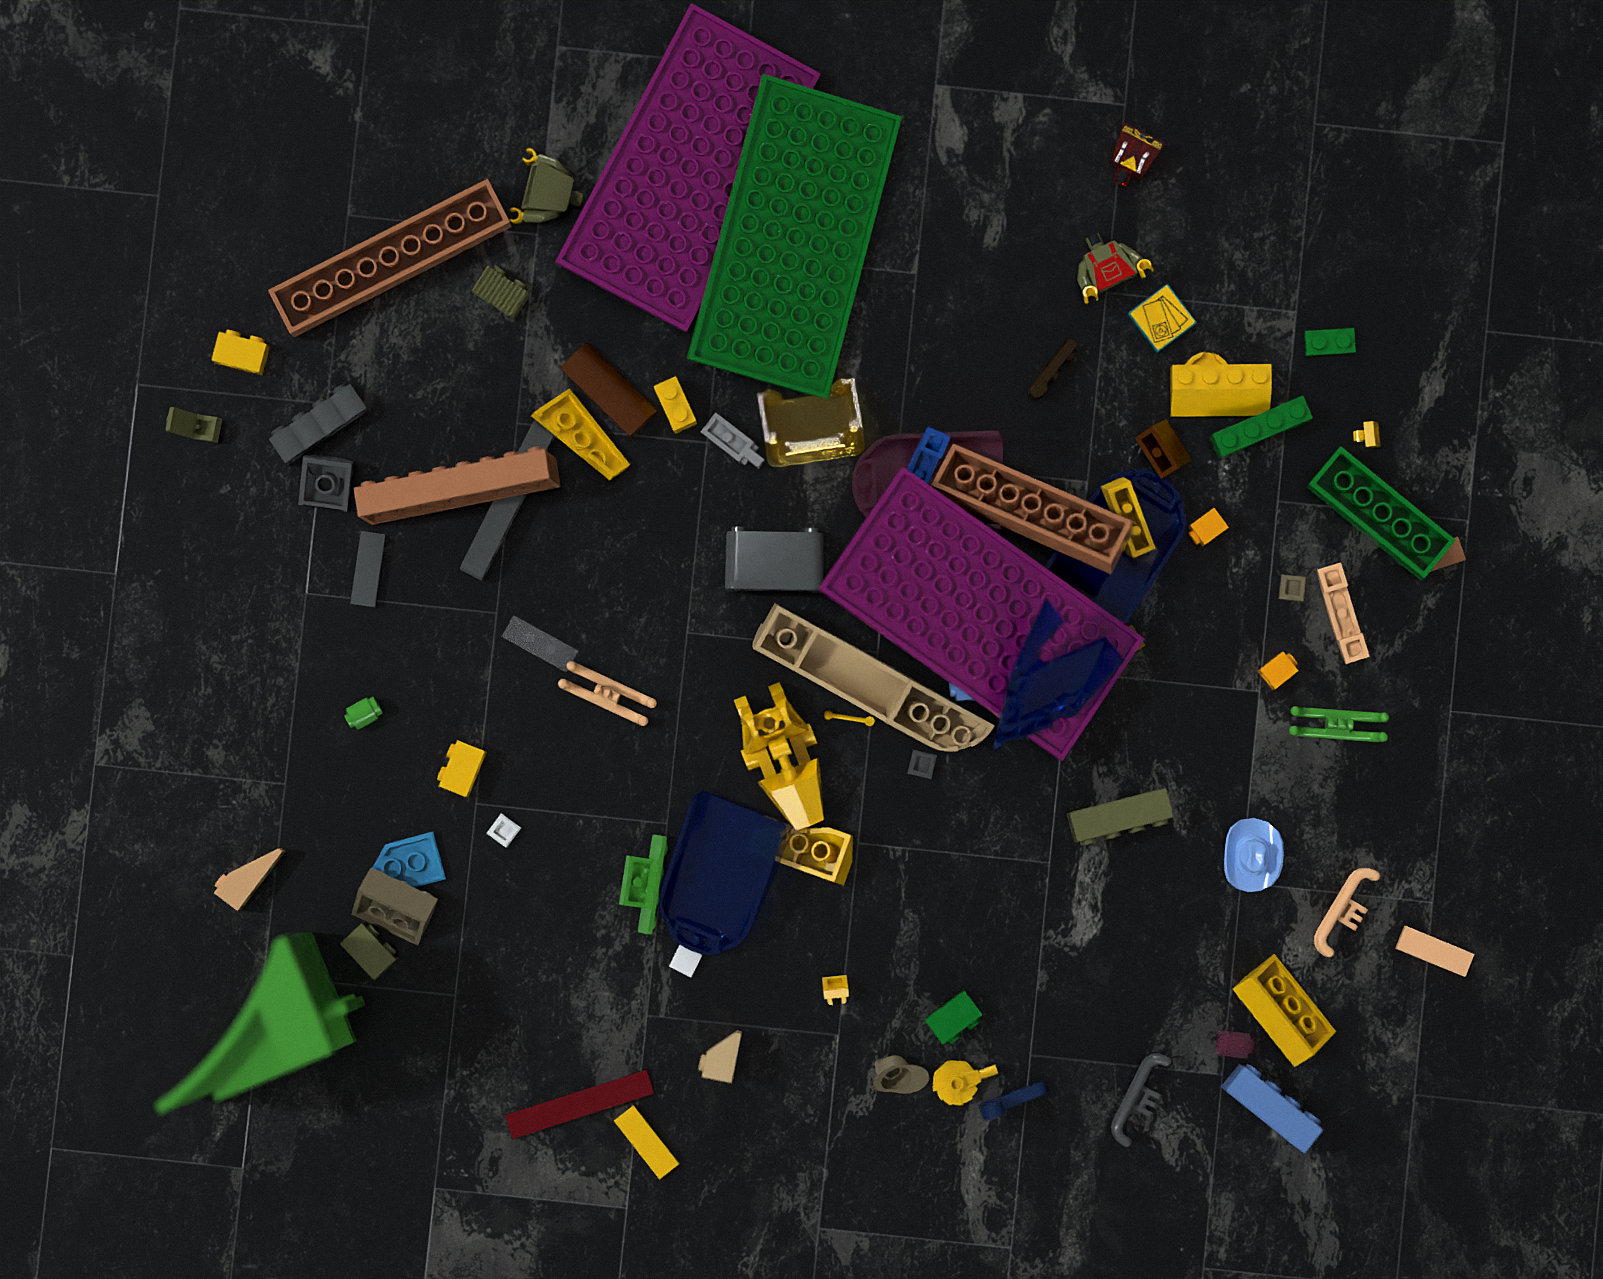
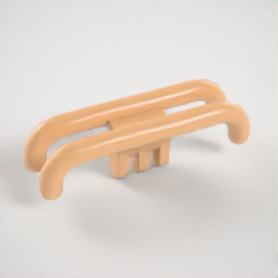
M574 661L567 663L568 670L597 683V686L593 693L566 679H560L558 681L560 688L641 726L648 724L647 717L617 703L620 696L623 695L649 708H654L657 705L655 699Z
M1359 868L1353 871L1346 880L1314 936V945L1323 956L1333 957L1334 950L1328 946L1326 939L1337 921L1356 931L1358 926L1350 922L1351 918L1361 922L1363 918L1355 914V911L1358 910L1366 914L1368 909L1350 898L1362 879L1367 878L1371 881L1380 879V874L1376 870Z

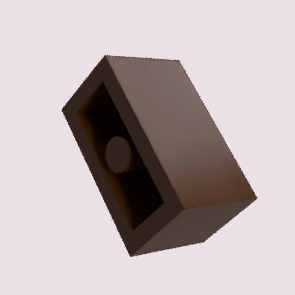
M1166 419L1135 437L1161 479L1192 461Z

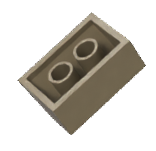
M370 868L357 892L352 915L413 944L419 945L438 899L426 891H420L411 887L405 881H399L388 876L384 871Z

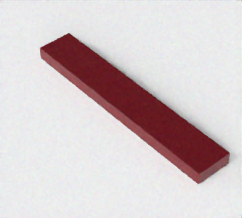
M646 1069L506 1114L505 1117L512 1139L654 1094V1090Z

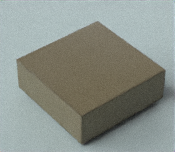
M1281 574L1278 599L1303 602L1306 577Z

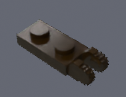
M1068 339L1063 343L1032 382L1027 392L1032 399L1043 396V393L1048 390L1047 382L1049 380L1053 382L1061 373L1059 367L1064 361L1069 363L1075 356L1077 351L1074 348L1078 344L1072 339Z

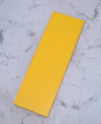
M634 1105L614 1120L659 1179L679 1165V1162Z

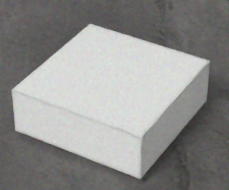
M501 813L487 834L507 848L521 827Z
M680 944L669 967L692 977L702 955Z

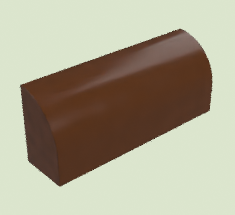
M589 342L579 348L560 367L630 438L658 412Z

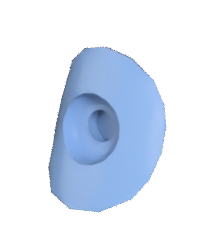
M1256 818L1239 820L1230 827L1226 837L1224 871L1227 881L1236 889L1246 892L1261 891L1273 885L1280 876L1284 859L1283 840L1279 831L1269 822Z

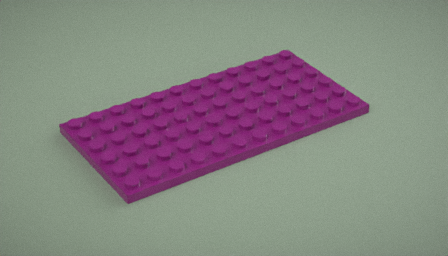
M691 3L555 263L686 333L703 299L761 76L766 74L813 89L820 73Z
M901 467L818 588L819 591L1060 761H1063L1144 640L1138 633L904 467Z

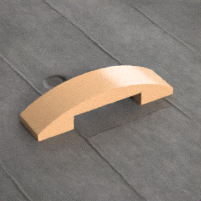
M1341 562L1317 569L1325 606L1345 664L1370 657L1363 633L1360 632Z

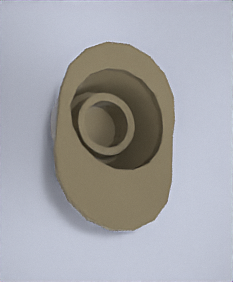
M893 1055L875 1061L876 1077L874 1078L873 1085L878 1091L902 1094L913 1093L924 1088L929 1081V1074L926 1069L916 1065H909L900 1056Z

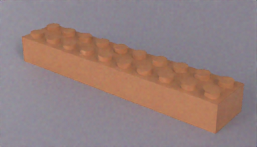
M486 179L268 291L289 333L296 337L512 226L489 180Z

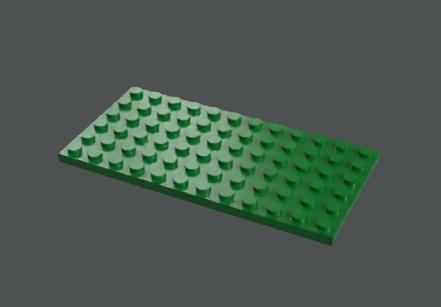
M766 74L761 76L687 360L825 400L828 399L902 116Z

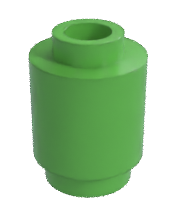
M373 696L369 699L366 697L346 708L347 714L344 717L351 728L355 726L359 730L379 719L378 716L383 714Z

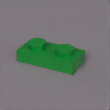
M1354 328L1304 332L1306 356L1356 353Z

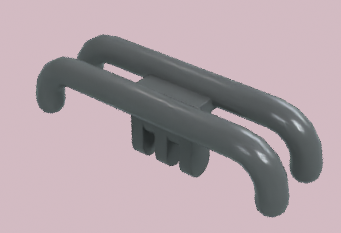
M1150 1054L1141 1062L1111 1125L1112 1135L1117 1142L1125 1147H1129L1132 1143L1131 1139L1123 1133V1126L1132 1108L1152 1117L1153 1112L1145 1109V1107L1149 1105L1156 1109L1158 1104L1149 1099L1151 1096L1158 1100L1162 1097L1161 1094L1143 1085L1154 1065L1169 1066L1171 1064V1059L1164 1054Z

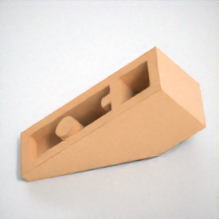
M278 848L228 873L227 876L223 874L215 884L217 889L214 894L237 911H241L286 851Z

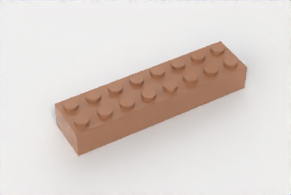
M954 443L931 485L932 488L960 508L1109 574H1112L1133 533V521Z
M542 447L529 448L527 453L509 452L505 453L503 458L498 459L484 457L478 463L460 462L456 464V467L449 469L445 466L435 467L432 469V472L424 474L422 471L411 472L408 474L409 477L400 479L399 476H391L385 478V482L366 481L361 483L360 487L354 488L357 514L359 518L374 525L561 487L557 461L553 455L542 449Z

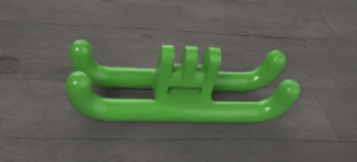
M1293 706L1290 710L1293 716L1325 719V729L1290 727L1289 733L1293 736L1367 742H1385L1388 739V735L1385 732L1351 731L1353 729V721L1387 722L1389 715L1385 712H1361Z

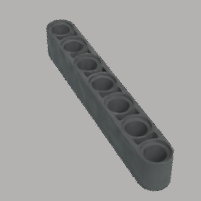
M534 420L518 454L527 453V450L533 447H542V449L549 451L556 436L538 421ZM527 494L493 500L461 564V571L483 581Z

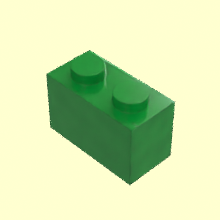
M963 990L924 1020L942 1044L947 1042L950 1045L961 1037L959 1032L967 1027L970 1030L981 1022L979 1017L982 1016V1013Z

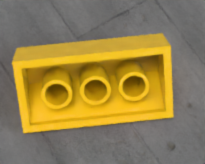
M1271 364L1172 365L1170 368L1171 417L1256 416L1270 410L1272 391Z
M1275 954L1245 976L1233 988L1239 999L1242 1000L1294 1067L1312 1057L1336 1032Z

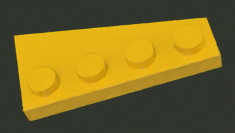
M570 388L531 415L609 481L630 466L629 462Z

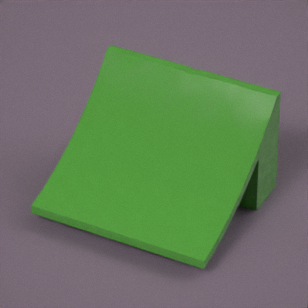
M312 932L285 936L275 940L265 970L242 1014L209 1058L174 1092L156 1104L160 1113L210 1092H213L216 1101L357 1041L346 1013L364 1006V1000L362 996L355 998L354 994L339 999Z

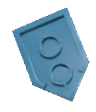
M434 832L385 844L372 867L375 870L384 871L394 879L405 881L414 888L446 879Z

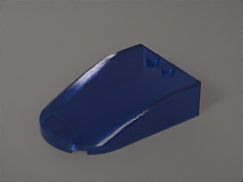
M1143 469L1114 473L1097 487L1088 502L1110 511L1101 486L1122 477L1130 480L1156 549L1135 558L1130 557L1123 550L1112 574L1055 550L1045 565L1046 569L1125 625L1179 544L1186 526V515L1182 498L1175 487L1165 478L1161 479L1158 474Z
M704 790L691 798L659 896L660 916L663 918L670 936L684 948L706 955L720 954L739 945L750 933L779 867L793 826Z

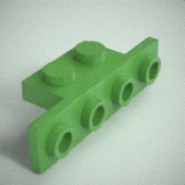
M652 836L649 859L626 856L619 904L641 908L638 932L644 934H652L656 926V905L660 901L659 886L660 880H662L664 875L663 860L668 850L666 836Z

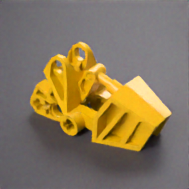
M778 682L768 686L776 707L765 709L757 715L752 714L746 696L734 700L742 723L744 749L741 750L748 771L757 767L761 768L765 779L757 783L794 829L799 830L824 820L819 758L811 760L806 749L817 744L810 724H806L789 704L782 686ZM787 738L790 740L799 763L796 767L791 765L788 757L792 753L786 741ZM767 746H769L774 760L779 759L782 773L776 774L766 749Z

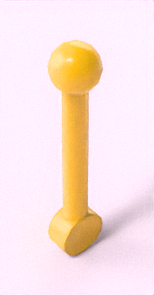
M830 710L825 711L823 714L827 720L832 718L865 723L867 726H872L875 722L871 716L861 718L835 714Z

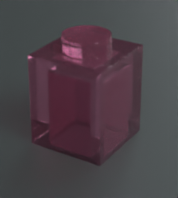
M1218 1029L1215 1054L1247 1059L1248 1053L1252 1054L1254 1041L1250 1039L1249 1033Z

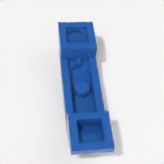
M928 426L916 447L907 470L928 484L951 436Z

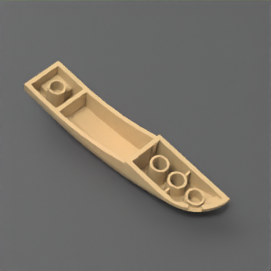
M774 603L764 623L760 624L754 637L753 649L934 749L953 752L970 746L973 747L986 738L995 726L895 668Z

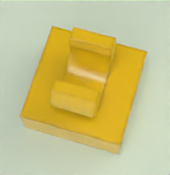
M1363 422L1364 430L1353 431L1354 441H1365L1368 448L1381 447L1377 422Z
M847 975L822 977L824 999H827L828 1004L832 1005V998H841L842 1004L846 1003V997H849Z

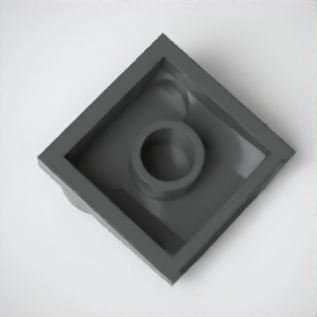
M304 455L298 505L333 508L347 512L351 479L354 473L353 462L338 457Z

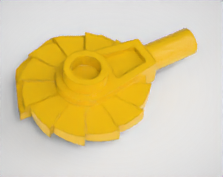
M948 1060L934 1072L933 1092L937 1091L941 1101L944 1100L951 1106L952 1104L963 1105V1103L973 1099L972 1096L978 1089L976 1086L982 1082L981 1080L998 1074L996 1065L981 1070H974L966 1061Z

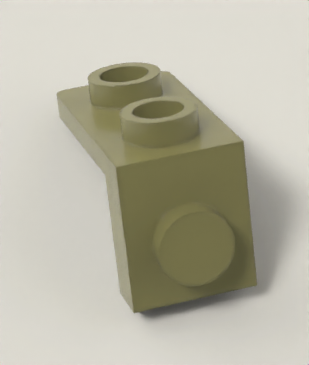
M170 407L166 420V431L195 440L218 443L222 418L199 415Z

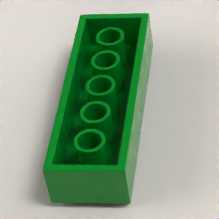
M1341 446L1307 486L1310 491L1420 581L1428 575L1456 541Z

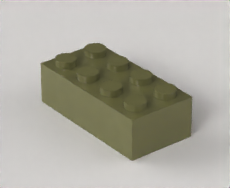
M1166 788L1066 813L1073 841H1080L1082 846L1097 842L1096 837L1104 835V839L1121 836L1120 831L1125 829L1128 830V833L1145 830V824L1151 823L1152 827L1168 824V818L1174 817Z

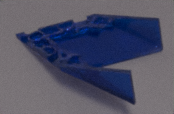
M1046 597L1010 672L993 746L995 750L1004 747L1003 743L1016 738L1018 741L1053 725V721L1064 716L1068 719L1077 715L1125 661L1106 637L1047 662L1039 658V650L1065 622V619Z

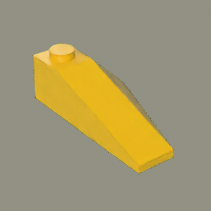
M755 828L747 851L844 885L852 864L853 836L832 828H802L799 830L794 828Z

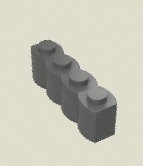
M351 384L338 386L332 391L333 396L327 400L324 397L317 400L312 405L313 409L305 414L302 411L292 418L293 423L289 426L284 427V425H281L272 431L271 434L273 436L269 440L285 464H291L368 411V408Z

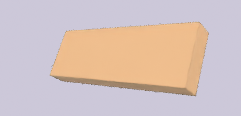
M1404 926L1395 949L1463 977L1466 976L1474 954L1407 926Z

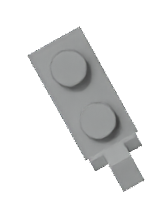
M717 413L712 416L701 430L704 436L739 463L741 462L746 465L749 461L758 469L763 464L764 459L755 453L758 449L755 443Z

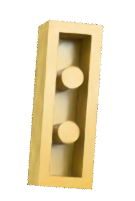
M1122 477L1101 486L1110 512L1133 521V533L1124 549L1126 554L1135 558L1156 549L1131 481Z

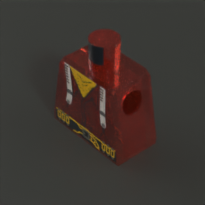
M1124 122L1110 163L1119 168L1113 180L1126 186L1132 175L1141 179L1161 153L1166 143Z

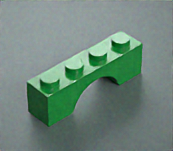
M1301 396L1212 434L1210 439L1218 458L1222 459L1268 437L1304 424L1313 417L1304 396Z

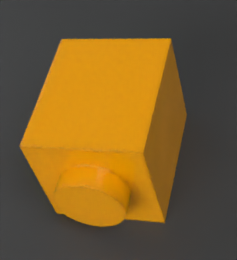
M1213 508L1188 526L1191 530L1188 534L1196 545L1200 543L1203 547L1229 527L1216 509Z
M1280 652L1261 667L1258 673L1270 688L1274 690L1298 672V669L1295 667L1298 663L1290 653Z

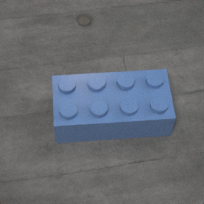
M1239 1064L1221 1088L1293 1146L1305 1153L1323 1131L1318 1126L1321 1121L1307 1111L1304 1113L1300 1112L1299 1108L1301 1105L1287 1095L1284 1098L1279 1095L1282 1090L1271 1081L1266 1080L1263 1082L1259 1079L1262 1074L1251 1065L1247 1064L1244 1067Z

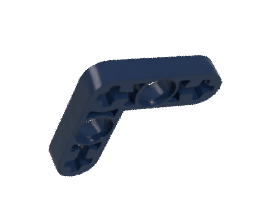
M1045 1080L985 1101L979 1104L978 1108L984 1121L1003 1115L1005 1109L1044 1095L1049 1090Z

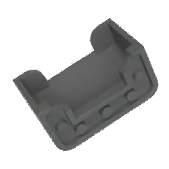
M731 527V531L726 532L725 591L738 592L745 589V591L804 592V590H807V592L822 593L818 588L824 581L825 533H820V528H805V532L746 531V527Z

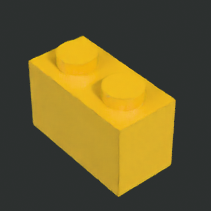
M226 330V333H218L212 356L214 363L263 375L270 348L264 343L265 339L250 336V339L241 338V333L232 330Z
M676 376L653 386L675 434L697 424Z
M458 740L456 744H451L446 756L450 758L447 767L442 766L437 780L441 781L439 787L464 797H469L486 751Z

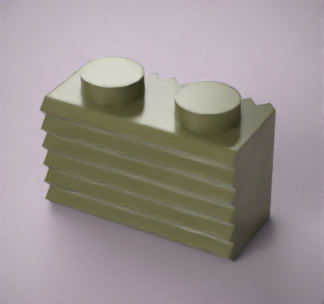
M487 266L471 291L501 312L515 319L530 296L529 292L526 291L528 287L517 279L514 282L507 279V273L499 267L495 266L492 269Z

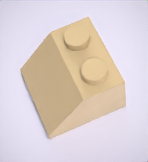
M735 1031L708 1049L706 1055L702 1054L698 1069L703 1071L702 1077L732 1082L742 1031Z

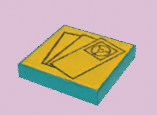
M1168 284L1128 313L1129 317L1157 353L1197 323Z

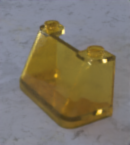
M854 378L837 380L831 386V393H829V397L826 400L815 396L783 400L781 393L775 390L757 393L769 465L782 467L857 455L864 450L863 426Z

